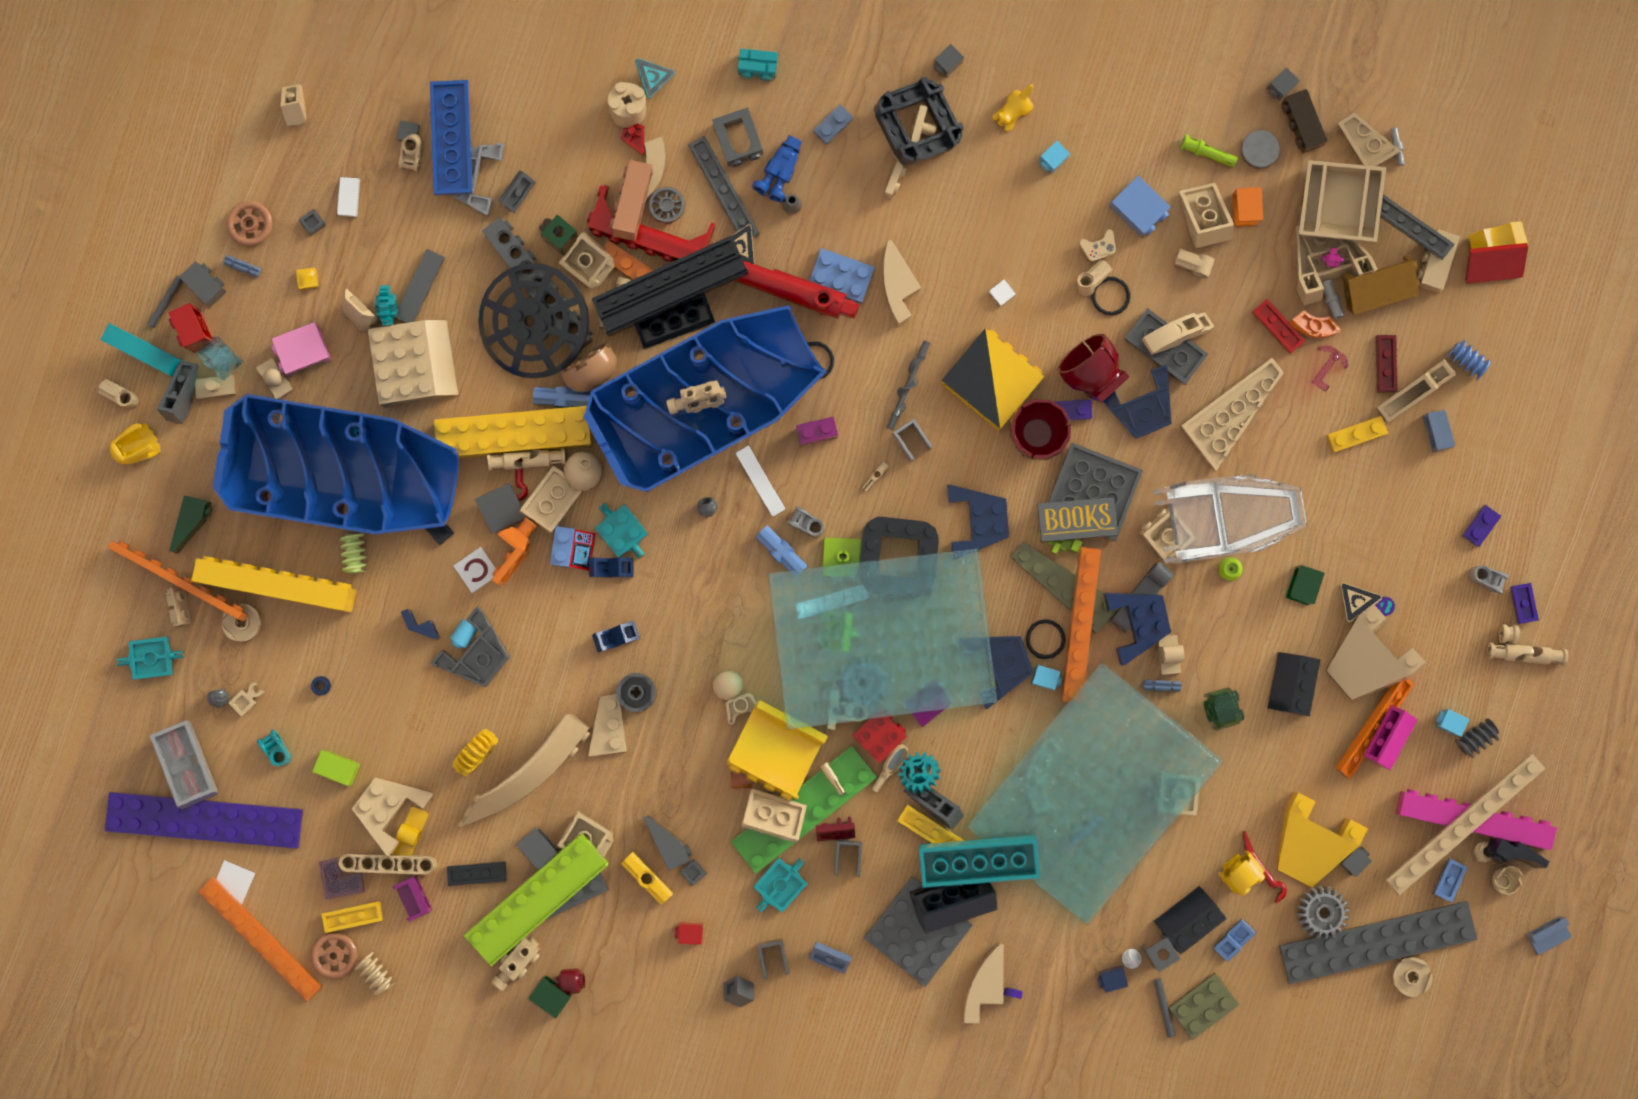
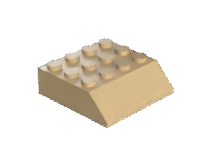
M1308 160L1299 235L1377 243L1386 167Z
M422 320L368 329L379 405L389 407L459 395L447 320Z

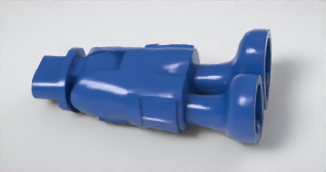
M788 135L786 141L782 142L773 158L768 161L764 169L766 174L764 179L753 182L752 188L756 192L766 196L772 180L777 178L768 198L779 203L784 202L786 196L782 189L784 184L790 182L794 174V166L802 141Z

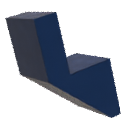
M589 558V577H634L633 558Z
M411 609L401 612L408 630L432 639H440L432 620L418 625Z
M634 621L592 634L598 653L640 639Z

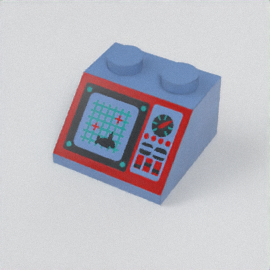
M556 526L550 564L552 566L589 571V558L593 557L596 533Z

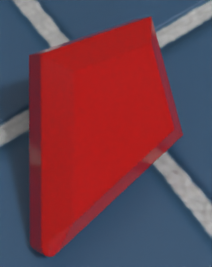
M635 124L633 127L624 128L620 139L644 155L645 127Z

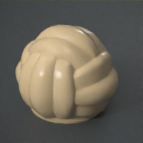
M1480 842L1475 845L1473 853L1477 861L1484 863L1491 861V856L1485 853L1489 842Z

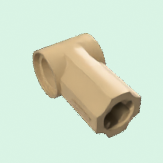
M1179 249L1174 265L1190 270L1198 277L1209 278L1215 259L1204 254L1197 255Z
M1100 260L1090 270L1078 276L1077 285L1080 295L1090 296L1094 293L1095 288L1112 273L1109 264L1106 261Z
M108 379L101 382L98 387L99 394L126 409H134L139 403V398L135 393ZM130 395V401L125 404V397Z

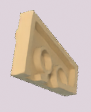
M1356 113L1338 123L1362 165L1378 166L1401 152L1400 149L1391 144Z
M617 694L600 696L588 756L626 752L622 708L617 699Z

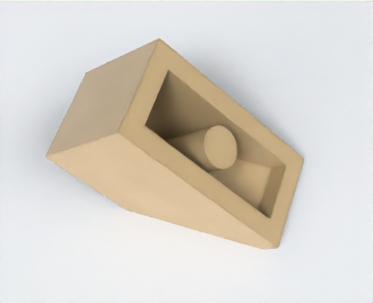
M301 84L282 87L281 109L287 126H298L306 122V108Z

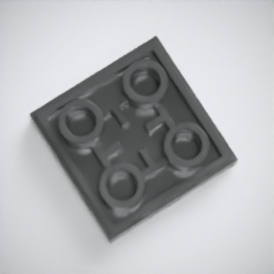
M510 482L475 499L492 534L525 518L524 515L519 513L522 505Z

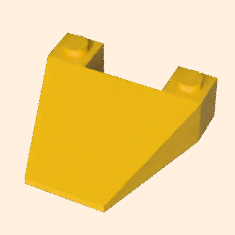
M1293 792L1284 812L1277 870L1313 887L1360 846L1368 828L1345 818L1338 834L1308 820L1316 801L1300 793Z

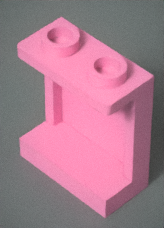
M315 322L272 338L274 343L271 345L272 350L280 359L278 366L281 372L287 376H292V373L322 361L324 363L332 361L321 329Z

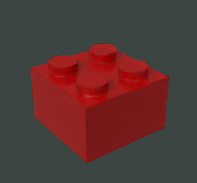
M188 303L168 312L170 315L169 323L173 329H176L178 333L176 339L181 347L183 346L186 350L196 353L215 344L200 309Z

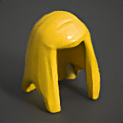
M147 423L131 425L113 439L110 444L111 457L117 463L124 465L152 458L160 453L161 449L160 444L157 442V436L154 435L152 429H149Z

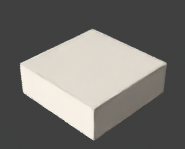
M1002 280L989 291L1000 307L1016 295L1005 280Z

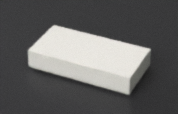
M340 177L338 216L357 217L360 192L359 178Z

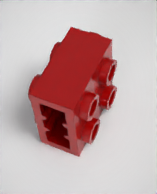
M881 709L877 710L852 735L878 763L885 759L907 737L904 734L906 732L904 727L900 723L895 725L891 720L893 716L886 709L883 711Z

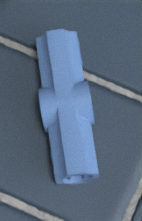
M534 387L533 404L553 405V407L557 408L587 406L591 391L576 392L567 387H555V389Z
M768 525L757 534L756 538L769 550V553L795 577L808 567L794 553L793 548L784 539H781Z

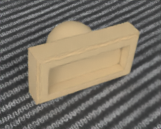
M274 358L256 367L276 399H281L293 391L292 386L281 372Z

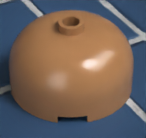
M608 343L593 348V352L590 351L583 356H579L571 365L559 373L570 389L576 392H588L605 384L613 376L617 368V359Z

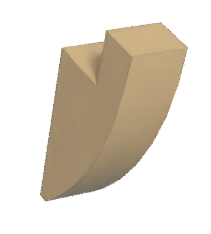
M889 240L883 263L884 291L890 312L897 326H900L910 320L912 316L903 301L920 292L921 286L893 241Z
M1445 358L1377 408L1389 423L1437 390L1440 385L1454 377L1457 373Z
M997 943L990 950L971 979L963 1009L964 1023H980V1004H1003V943Z

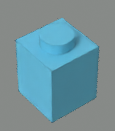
M1056 141L1041 155L1039 159L1041 162L1040 166L1046 172L1050 171L1053 174L1069 158L1070 153Z
M1036 665L1031 684L1055 690L1056 687L1060 686L1062 676H1059L1060 671Z
M1443 709L1436 716L1435 721L1437 723L1435 727L1456 737H1462L1470 719L1452 710Z

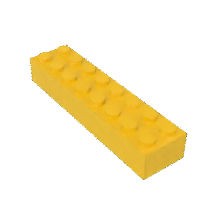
M587 406L434 420L435 439L457 449L459 459L487 456V454L491 456L503 455V453L593 447L592 432L584 418Z
M203 556V559L196 558L191 580L193 582L352 612L357 590L351 589L352 585L336 582V585H332L333 581L317 578V581H314V577L298 574V578H295V574L279 571V574H276L277 570L260 567V570H257V566L241 563V567H238L239 563L222 560V563H219L220 559Z

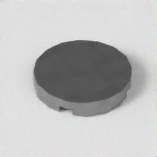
M1264 130L1250 133L1244 139L1241 146V154L1244 161L1257 169L1272 165L1280 152L1279 142L1276 137Z

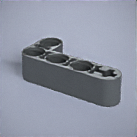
M1157 562L1131 594H1157L1171 580L1174 573L1162 563ZM1126 606L1119 608L1110 619L1124 633L1131 627Z

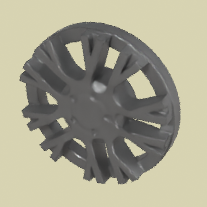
M659 188L650 197L649 209L653 217L658 221L671 223L679 219L684 212L685 203L683 196L674 188ZM665 191L666 196L661 198L659 193ZM669 191H672L671 197H668ZM677 194L680 199L673 201V197ZM654 197L660 199V202L654 200ZM652 204H658L659 207L652 209ZM679 209L680 212L676 215L673 210ZM670 212H672L673 218H670V216H669V213H670ZM666 213L667 219L661 218L662 214Z

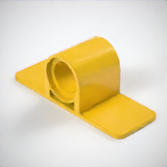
M411 807L405 823H402L397 832L396 840L399 844L392 854H413L429 816L428 812Z

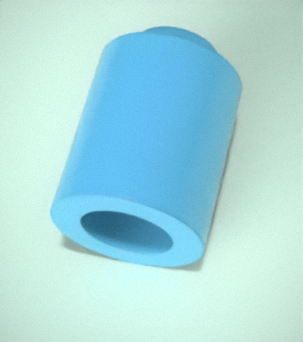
M462 619L450 637L453 640L451 644L459 649L462 647L467 648L478 630L467 620Z

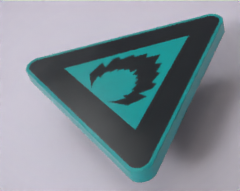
M639 58L635 60L647 98H651L675 74L673 70Z

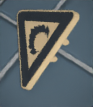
M748 224L733 234L732 237L743 261L755 264L752 226Z
M1346 583L1341 584L1346 618L1349 623L1358 618L1370 606L1382 600V596Z

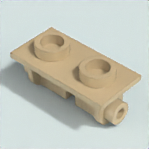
M170 587L165 594L168 607L174 606L173 610H169L171 624L174 627L191 624L185 590L180 587Z

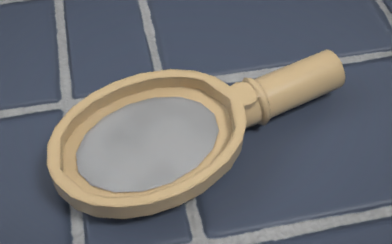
M898 745L887 756L883 771L871 788L873 791L878 793L886 779L890 775L897 773L900 770L899 766L904 765L903 759L907 760L909 753L905 745Z

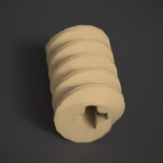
M372 952L358 963L355 971L362 970L359 975L360 978L367 976L364 983L371 982L369 990L376 989L373 995L378 996L385 993L396 982L389 983L392 976L385 978L388 971H380L383 964L375 965L378 958L371 959L374 953Z

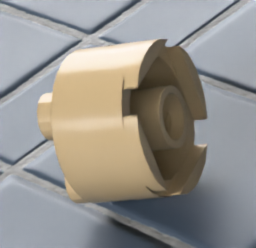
M618 82L612 88L608 95V109L615 124L629 128L637 123L640 124L645 119L647 107L646 97L642 88L633 83Z

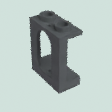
M748 107L712 119L727 166L732 165V167L743 164L742 161L748 159L754 161L759 159L760 155H763V149ZM741 122L744 124L750 141L749 150L742 154L736 153L732 149L725 129Z

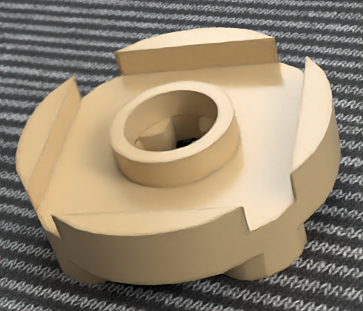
M243 603L237 604L244 608L242 612L248 615L245 627H238V619L224 612L222 629L228 638L245 642L252 640L258 635L263 622L260 613L255 607Z
M1416 957L1401 958L1393 968L1392 984L1400 993L1406 996L1416 997L1427 992L1432 984V973L1428 965L1421 959ZM1414 971V975L1417 976V979L1409 982V978L1407 976L1408 974H1411Z

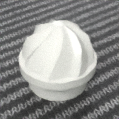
M1128 949L1122 955V962L1128 968H1136L1141 963V954L1135 949Z

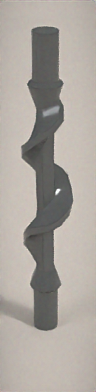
M923 341L919 352L916 354V358L910 362L908 368L910 376L905 387H900L897 390L899 401L895 410L891 413L892 416L886 427L890 430H894L901 412L906 409L904 401L909 389L917 386L918 382L915 375L920 363L926 358L925 355L931 344L928 341Z

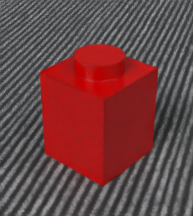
M680 922L679 927H675V939H678V944H702L703 923Z

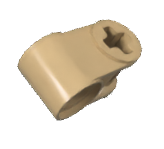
M410 134L402 140L398 162L399 169L407 168L417 173L419 172L423 140L419 135ZM409 139H411V140H413V141L415 142V144H416V147H415V148H412V147L409 145V143H408Z

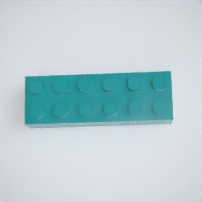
M1036 835L919 845L923 888L1040 878Z

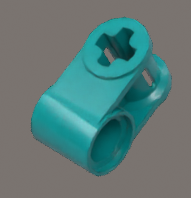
M275 729L271 730V733L263 739L259 738L257 740L259 747L273 765L286 766L290 763L291 754ZM280 752L284 755V760L281 763L277 761V755Z

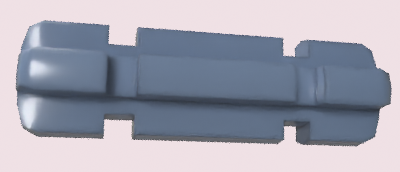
M226 255L223 263L226 266L233 267L257 278L261 273L259 267L252 266L240 259H235L230 255Z
M1144 680L1143 689L1180 692L1181 682Z

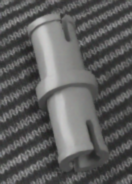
M1332 280L1322 282L1324 287L1323 293L1326 298L1325 303L1329 305L1333 319L1343 317L1345 313L1339 301L1340 296L1336 294Z

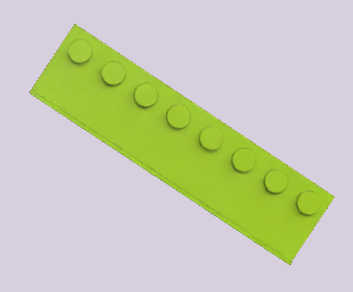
M580 833L541 869L536 871L464 934V937L492 966L605 869L609 863L585 835Z

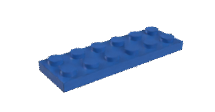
M469 81L430 82L434 195L473 194Z

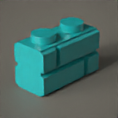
M740 48L738 75H742L741 77L745 79H752L753 76L760 77L764 81H771L772 78L776 79L778 52Z

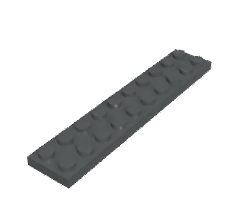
M1464 901L1345 929L1341 933L1335 932V937H1331L1328 934V939H1324L1321 935L1320 939L1311 937L1279 945L1287 981L1289 984L1478 939L1469 903Z

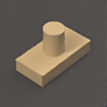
M920 105L917 109L909 138L911 142H919L921 133L929 136H934L936 125L924 122L928 108L926 106Z
M228 375L196 379V399L236 395L235 377Z

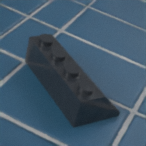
M703 294L635 325L642 345L646 349L715 323L706 295Z
M990 882L924 887L909 892L918 921L925 934L998 910L996 891Z

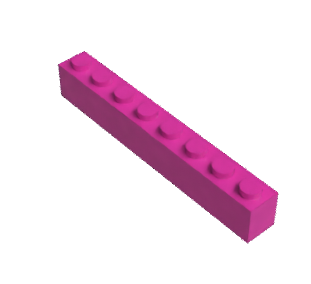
M1407 789L1406 792L1400 791L1395 814L1447 826L1465 811L1471 803L1463 802V805H1458L1454 799L1445 798L1444 801L1437 800L1438 796L1426 793L1424 797L1418 795L1419 791ZM1501 811V814L1494 813L1473 832L1552 850L1557 827L1550 826L1551 822L1539 820L1538 823L1531 822L1532 818L1520 815L1518 819L1513 817V813Z

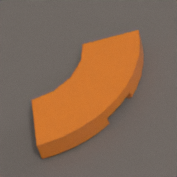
M1305 310L1289 321L1297 331L1313 338H1327L1341 330L1330 315L1324 318H1317L1311 316Z

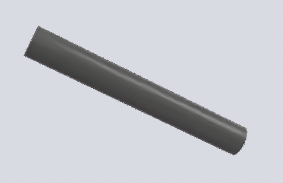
M179 276L175 277L147 323L149 326L155 327L182 283Z
M1157 978L1154 979L1167 1036L1173 1037L1175 1032L1162 979Z

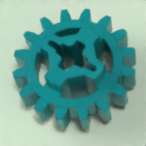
M380 285L379 295H376L375 299L376 316L381 318L383 327L394 325V317H397L398 313L396 295L392 294L390 285Z
M916 752L915 757L908 755L909 760L903 759L904 766H899L901 773L898 775L902 779V785L905 786L907 791L912 789L914 794L918 790H920L921 794H924V789L930 792V786H937L935 780H940L938 773H941V769L938 767V761L934 760L932 755L928 757L926 752L922 756L918 752Z

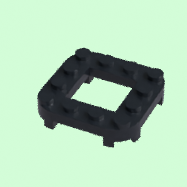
M928 77L921 78L918 82L892 92H885L874 106L875 117L894 155L902 165H916L949 152L959 144L962 138L963 124H958L943 94L945 88L941 83L938 85L936 82L928 80ZM924 101L940 133L916 143L915 141L911 142L896 112Z
M876 517L868 521L861 531L862 537L857 580L862 588L872 594L919 598L928 594L935 582L939 544L936 528L924 521L890 517ZM882 537L918 541L915 578L878 574Z

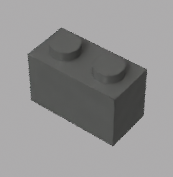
M195 261L179 277L207 306L211 307L227 292L223 288L225 284L217 276L213 278L209 274L212 271L204 263L200 265Z

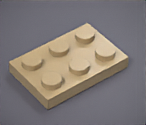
M553 466L520 509L519 513L552 534L583 491L572 488L566 478H564V473Z
M751 789L741 826L797 843L807 805Z

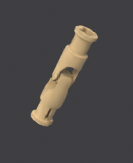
M564 448L556 451L545 449L503 453V455L494 456L487 454L489 471L499 468L510 470L550 466V464L562 463V465L566 464ZM519 458H522L523 462H519L517 460Z
M1492 642L1488 643L1486 651L1488 659L1502 658L1504 661L1537 664L1558 663L1562 666L1567 665L1569 656L1566 649L1552 650L1550 647L1516 644L1495 645Z

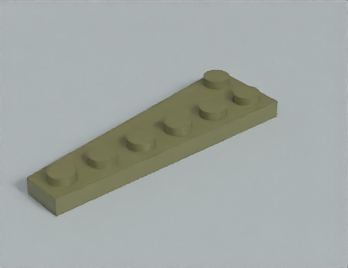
M1023 542L1010 557L1071 611L1076 575ZM1096 589L1091 627L1095 634L1119 609L1107 610L1103 592Z

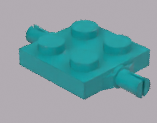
M606 503L600 506L599 509L606 517L595 529L615 555L621 557L626 552L633 551L638 559L644 556L645 553L638 545L649 533L627 505H622L616 511H611Z
M169 637L128 641V657L117 658V662H120L117 663V666L129 665L132 670V680L173 675V659L184 658V655H177L184 654V651H172Z
M778 858L753 886L763 898L756 907L761 913L769 904L775 906L783 913L808 884L798 872L805 864L804 861L801 862V858L793 866L786 864Z

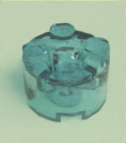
M215 335L196 354L202 360V363L210 370L216 371V375L223 381L243 363L238 354L235 356L230 347Z

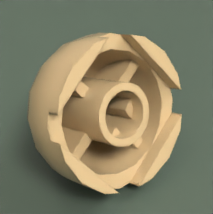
M580 451L574 453L568 458L564 466V478H566L572 488L579 491H587L597 486L602 477L600 460L589 452Z

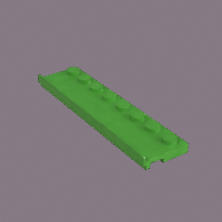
M853 746L829 763L845 791L843 794H838L823 770H820L801 785L797 793L799 797L795 800L791 799V801L807 805L799 839L877 778ZM746 829L731 841L755 874L794 844V842L765 833L758 834V831Z

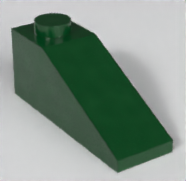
M184 495L169 551L179 553L207 521V517L211 516L212 502Z

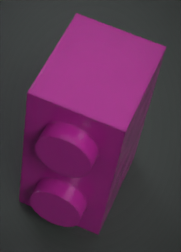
M834 417L796 425L801 447L838 438Z

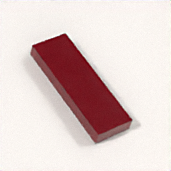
M1396 335L1376 336L1377 392H1398Z

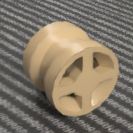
M1501 624L1498 635L1499 642L1517 644L1520 637L1519 626L1513 625L1508 627L1507 624Z

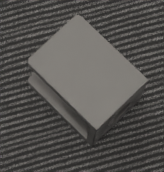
M915 419L893 432L892 435L910 462L914 461V457L899 437V434L909 427L913 426L928 450H931L933 447Z

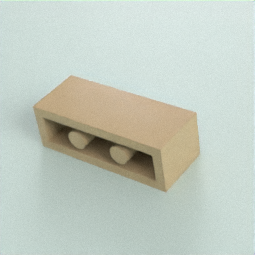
M1438 229L1437 232L1453 242L1454 246L1443 260H1440L1429 251H1425L1421 261L1424 263L1422 270L1419 269L1416 276L1419 279L1420 288L1435 293H1440L1444 290L1460 239L1458 235Z

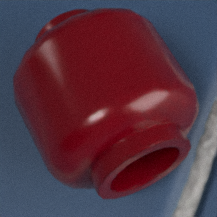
M577 968L563 969L559 976L556 977V987L560 988L565 994H579L585 988V975Z

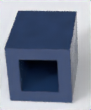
M1121 965L1098 971L1100 976L1097 977L1099 988H1103L1106 993L1129 987L1124 968Z

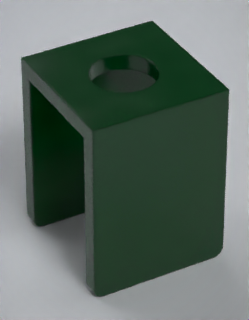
M556 215L541 233L543 239L561 255L565 254L562 247L572 236L576 239L578 238L577 231L559 215ZM556 227L564 229L562 237L554 236L553 230Z
M1303 565L1296 566L1286 598L1305 605L1315 604L1325 573Z
M544 976L528 999L556 1019L573 994H565L560 988L556 987L554 980Z

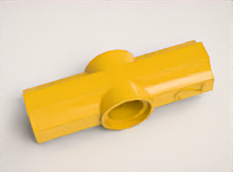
M634 852L621 863L638 881L640 886L644 887L661 905L672 896L673 892ZM645 873H649L652 876V882L649 884L642 880V876Z

